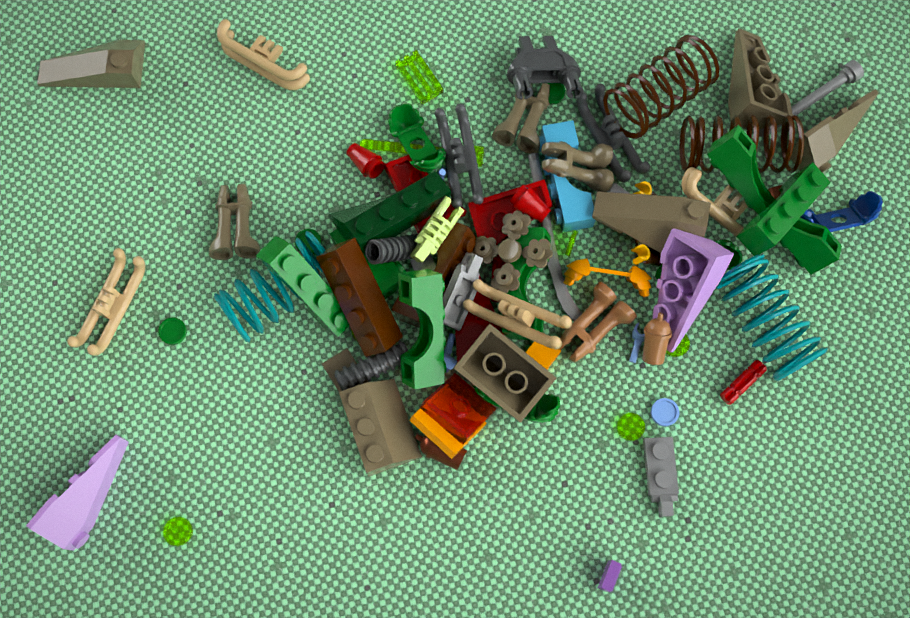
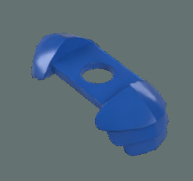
M868 191L866 194L859 195L857 199H851L848 208L818 215L811 209H808L800 218L811 223L826 226L830 232L860 225L864 226L874 221L880 214L883 202L880 195L873 191ZM834 217H842L846 220V222L835 223L831 221V219Z

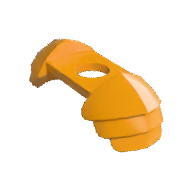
M588 258L575 260L566 265L568 269L564 273L566 277L563 283L565 285L572 286L574 281H578L583 276H588L591 271L626 276L627 281L631 282L635 289H638L640 296H649V288H651L649 280L652 278L646 271L635 265L628 272L590 267Z

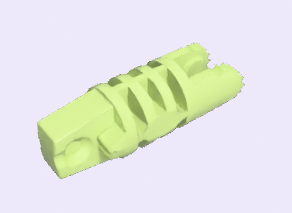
M446 195L414 240L417 245L410 257L418 263L424 262L429 253L431 255L436 253L464 212L461 207H457L448 219L442 217L451 203V199Z

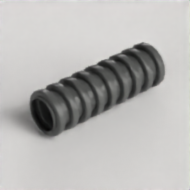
M418 234L372 239L365 246L366 259L369 263L376 265L413 259L410 255L417 245L414 240Z
M399 340L397 345H393L386 352L367 356L365 360L361 358L358 360L359 363L355 364L352 362L350 367L344 366L340 372L338 369L335 370L334 375L341 390L344 391L355 387V385H361L366 380L370 382L372 377L379 378V374L383 373L385 375L389 369L394 371L398 365L401 367V355L407 352L408 349L405 343Z

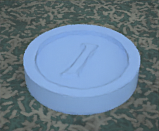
M662 398L652 405L651 417L660 426H671L679 417V408L673 400Z

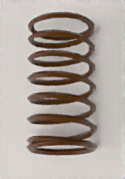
M685 35L677 40L675 47L665 48L663 56L657 55L653 57L651 65H642L639 69V74H629L626 84L619 82L615 84L614 89L611 88L605 92L603 103L606 115L611 114L607 99L610 94L614 93L615 101L621 112L632 123L641 128L638 133H631L620 126L619 132H623L628 138H641L646 134L648 128L656 127L661 119L670 117L674 110L682 108L685 102L694 99L698 92H702L709 85L716 83L719 78L717 57L712 48L697 36ZM693 40L701 43L707 49V51L709 52L714 61L715 75L712 79L710 61L704 50L700 47V45L694 42ZM684 42L693 45L702 55L708 72L706 81L699 78L693 61L681 50ZM669 52H676V57L681 67L695 80V88L686 85L680 69L673 61L667 58ZM683 57L689 63L693 73L688 69L687 65L683 60ZM656 61H664V66L670 77L682 87L683 96L673 93L668 79L655 67ZM670 66H671V67L674 69V71L677 73L679 79H678V78L675 76V74L672 72ZM644 70H652L656 83L670 96V105L660 102L655 88L643 77ZM631 79H639L644 92L657 104L658 114L647 110L642 97L631 87ZM620 87H625L629 95L618 89ZM687 90L691 91L692 94L687 96ZM618 94L631 104L639 121L627 112ZM674 98L680 100L676 105H674ZM662 107L668 109L664 114H662ZM641 111L644 113L645 123ZM649 116L656 118L654 122L649 124Z
M689 115L683 120L679 144L680 163L684 172L690 167L697 169L698 165H700L701 169L709 174L714 170V167L711 164L710 168H706L703 162L705 120L701 115L696 120V126L693 118ZM719 115L715 117L713 122L712 143L723 136V122ZM737 115L731 120L730 130L737 125L741 127L740 118ZM752 115L748 120L747 135L752 140L753 126V142L756 144L757 152L759 123L756 116ZM772 115L766 119L764 126L766 163L762 168H758L760 174L768 167L777 174L785 168L790 173H794L799 168L804 151V130L798 116L787 115L783 120L781 127L783 164L780 168L774 167L772 163L777 139L776 120ZM793 120H795L798 127L799 146L796 163L791 168L789 161L794 146L795 125ZM689 121L691 150L689 164L687 165L685 159V134ZM770 123H771V132H772V133H771V144H770V149H769V127H770ZM788 133H789V144H788V149H787V141H788Z

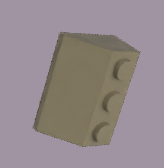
M491 324L487 326L454 367L455 370L520 423L557 379Z
M395 379L367 382L339 392L365 471L369 477L422 458Z

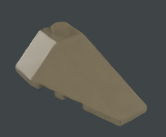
M116 40L40 61L37 85L39 87L141 88L145 41Z

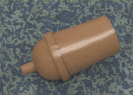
M658 313V317L650 320L644 327L645 336L642 360L651 365H661L664 363L669 339L672 336V330L669 323L663 319V313Z

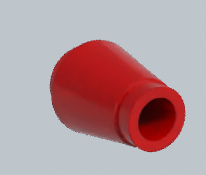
M353 143L347 149V156L364 177L374 179L382 173L385 163L380 155L357 143Z
M522 185L509 201L514 205V209L529 215L540 223L551 211L531 187L527 188L525 185Z

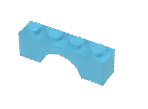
M573 120L542 126L541 136H539L540 152L542 145L547 142L562 141L578 149L579 142ZM545 155V160H547V159H557V158H554V157H550V156H546V155ZM544 170L545 176L549 175L551 184H548L550 199H555L557 207L554 209L555 222L561 225L562 232L593 227L596 220L592 218L594 205L591 193L578 190L568 182L566 177H558Z

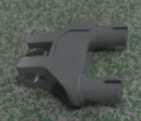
M519 36L520 48H516V57L507 71V79L511 84H514L518 99H522L523 96L524 99H529L533 95L530 83H561L566 88L568 98H573V94L575 98L582 96L584 90L579 80L581 75L580 67L574 58L557 47L553 36H543L544 48L534 49L529 36Z

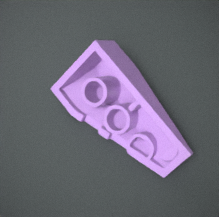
M678 229L671 230L661 252L660 263H663L661 278L657 280L659 295L657 305L654 306L652 318L655 319L658 317V313H663V319L669 323L672 330V336L667 347L669 352L675 351L723 278L734 253L711 239Z
M115 435L90 459L88 463L90 468L78 475L74 474L68 480L70 484L68 489L60 497L54 494L48 499L26 526L62 549L74 551L82 547L89 538L88 533L94 527L129 442L125 438Z

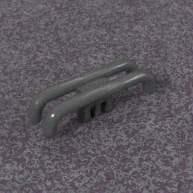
M600 83L595 87V99L605 117L600 128L589 110L587 94L584 92L581 97L576 98L579 113L596 144L610 145L613 150L622 147L633 168L640 174H646L650 170V164L646 161H641L629 138L623 132H619L621 124L609 103L608 107L611 114L606 115L603 103L605 85ZM613 152V158L609 167L620 182L626 183L631 179V172L623 170Z
M462 103L457 104L455 107L462 142L460 138L451 139L445 111L442 108L435 110L442 148L446 151L445 165L451 190V205L454 209L457 207L462 208L463 206L458 174L469 173L473 202L476 205H481L484 201L466 107Z

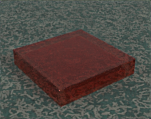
M456 373L424 400L420 407L462 445L497 410L494 405L483 400L475 389Z

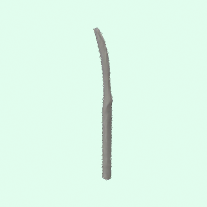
M531 153L528 155L534 183L543 180L538 153ZM549 213L541 222V227H544L551 235L550 249L553 252V256L549 259L547 267L561 308L572 321H575L582 315V312L574 303L567 286L563 283L564 277L559 263Z

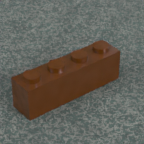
M356 238L338 243L316 257L365 357L386 352L403 337Z

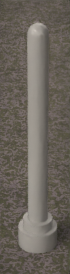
M851 60L843 65L839 75L791 106L793 115H798L842 84L855 83L862 78L864 70L860 63L856 60ZM764 128L759 129V136L764 137Z

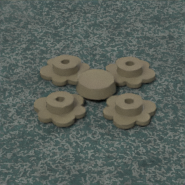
M518 210L514 211L513 214H506L502 220L504 224L502 232L508 235L509 239L502 241L498 246L496 245L495 238L490 237L487 239L485 236H480L476 239V245L471 252L483 258L482 264H491L493 258L498 255L503 262H506L501 269L497 268L494 270V278L491 280V287L504 293H508L509 290L515 291L519 288L520 282L518 278L521 274L510 263L518 260L521 254L527 259L526 264L529 267L535 265L537 268H544L548 263L547 259L553 256V252L550 249L551 244L547 239L539 241L532 239L529 242V246L522 250L521 244L516 240L521 235L528 233L531 218L529 215L523 214Z

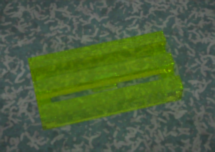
M417 50L413 51L411 56H404V60L395 61L396 68L422 105L444 93L443 87ZM414 61H416V63L419 65L427 79L434 87L435 91L431 89L427 81L424 79V77L414 64ZM405 66H409L428 95H423Z

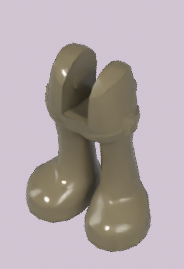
M542 83L537 97L531 96L529 99H524L523 96L522 99H518L515 94V103L509 116L504 122L497 125L493 131L492 138L495 142L502 146H512L521 117L525 109H529V114L517 137V146L521 151L528 154L538 152L540 139L536 130L543 111L550 104L548 101L550 93L549 84Z
M562 141L547 142L542 145L541 152L543 155L557 158L544 160L542 162L543 170L558 177L574 178L585 183L596 192H607L612 187L614 181L613 173L611 170L603 169L610 164L613 158V148L610 145L598 144L590 151L575 149ZM573 162L584 165L591 170L574 166Z
M246 184L237 185V202L231 203L228 185H221L218 202L215 204V208L218 211L217 234L210 244L209 256L215 260H229L233 257L231 215H236L234 251L242 258H256V255L260 252V245L251 237L249 231V213L253 202L249 198Z

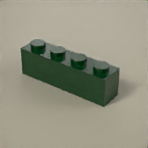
M435 170L394 195L328 214V217L346 241L356 238L363 255H365V246L368 241L395 237L428 218L436 210L445 195L450 198L451 190Z

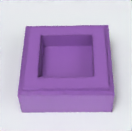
M609 560L597 588L605 592L613 591L622 564Z

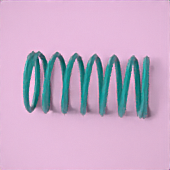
M306 231L305 237L315 254L318 256L325 252V249L311 232ZM296 238L295 242L305 260L320 276L317 268L322 273L323 271L316 257L301 239ZM250 269L251 278L270 312L239 279H235L234 284L251 317L225 290L220 289L219 294L214 293L215 300L245 342L250 343L251 338L240 324L229 302L249 325L261 334L264 332L263 325L246 294L273 323H279V317L264 288L287 312L294 313V305L283 283L270 270L269 272L286 303L255 269Z
M759 254L726 272L715 289L729 285L763 263L751 277L724 295L721 301H727L755 285L773 279L753 298L734 310L731 316L736 317L767 300L782 295L773 305L742 327V332H747L777 316L792 311L782 321L752 343V347L756 348L785 333L800 328L762 359V363H768L810 344L773 373L772 378L775 381H779L825 354L828 348L822 347L803 358L820 343L821 337L819 336L807 338L787 347L810 327V321H800L780 329L797 315L800 306L790 305L774 311L787 299L789 290L781 289L765 295L776 285L779 275L768 274L758 278L766 270L769 263L768 259H765L764 254Z

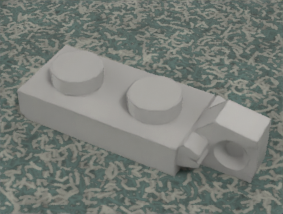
M466 252L461 263L454 270L443 296V307L445 309L443 324L458 331L461 330L468 311L463 307V302L466 299L473 301L477 293L473 288V282L479 279L480 273L478 271L483 258L476 254Z
M673 437L644 438L643 447L648 496H651L652 503L658 502L659 517L674 516L673 501H678L679 490Z

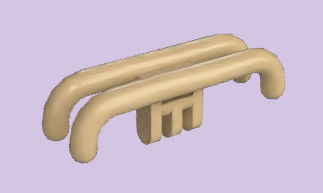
M223 19L219 23L217 38L221 43L223 52L233 60L287 90L301 89L309 82L310 76L305 73L307 66L304 63H299L293 70H285L275 64L283 51L282 46L277 44L274 47L275 43L268 40L266 42V37L259 35L252 46L247 48L233 40L235 33L232 30H228L231 26L229 20Z
M694 167L688 168L682 177L681 186L683 193L688 198L710 202L709 215L736 237L744 228L736 220L748 207L744 199L739 205H736L742 195L737 191L729 199L728 197L734 189L728 185L712 202L697 189V183L702 176V172Z
M121 248L113 251V256L115 257L114 265L79 333L67 339L70 347L78 348L88 340L100 316L109 319L97 343L87 347V352L92 356L100 355L110 344L145 273L144 259L141 256L134 257V271L122 294L115 289L126 264V254Z
M479 279L473 282V288L492 300L500 302L498 310L504 316L490 311L470 299H466L463 302V307L468 312L546 347L559 349L562 346V341L558 336L552 337L530 327L534 319L538 318L554 326L567 329L572 326V320L569 316H560L499 291Z

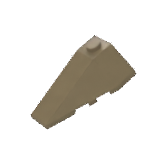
M739 28L735 35L728 100L730 121L737 115L740 118L741 127L747 129L748 120L754 115L758 119L759 129H763L766 119L772 115L776 120V124L782 125L787 115L793 116L790 99L787 93H781L778 86L781 80L778 74H773L768 65L771 59L761 38Z
M874 89L856 100L848 109L844 107L833 118L831 116L827 117L804 133V151L798 169L801 170L813 162L823 174L832 167L830 162L842 148L879 92ZM799 141L794 146L790 158L794 164L798 155Z
M597 192L592 218L618 233H625L638 240V244L647 245L660 252L661 256V252L672 229H678L701 237L705 236L711 203L676 196Z

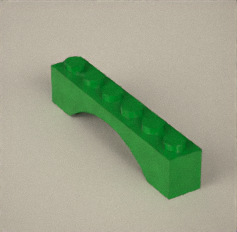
M739 125L712 143L707 153L710 163L725 175L728 184L733 189H737L743 196L746 205L754 209L759 215L775 199L764 185L760 176L756 160V144ZM799 218L779 241L784 248H788L795 256L798 265L805 268L810 275L838 261L842 245L826 226L811 223L802 218Z

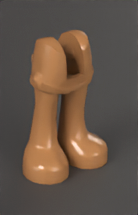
M598 282L594 287V299L590 306L572 323L570 328L565 329L560 337L562 341L560 350L568 345L576 335L584 342L569 357L574 363L587 354L593 353L599 341L618 324H630L637 318L636 313L629 305L623 301H618L590 333L585 331L617 299L611 288L603 282Z

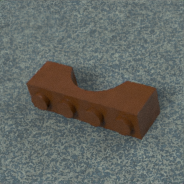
M457 222L437 250L438 261L434 271L442 274L445 284L443 296L457 265L461 263L466 252L471 253L476 242V237L469 226ZM398 296L391 311L400 321L420 328L417 312L412 306L399 301Z

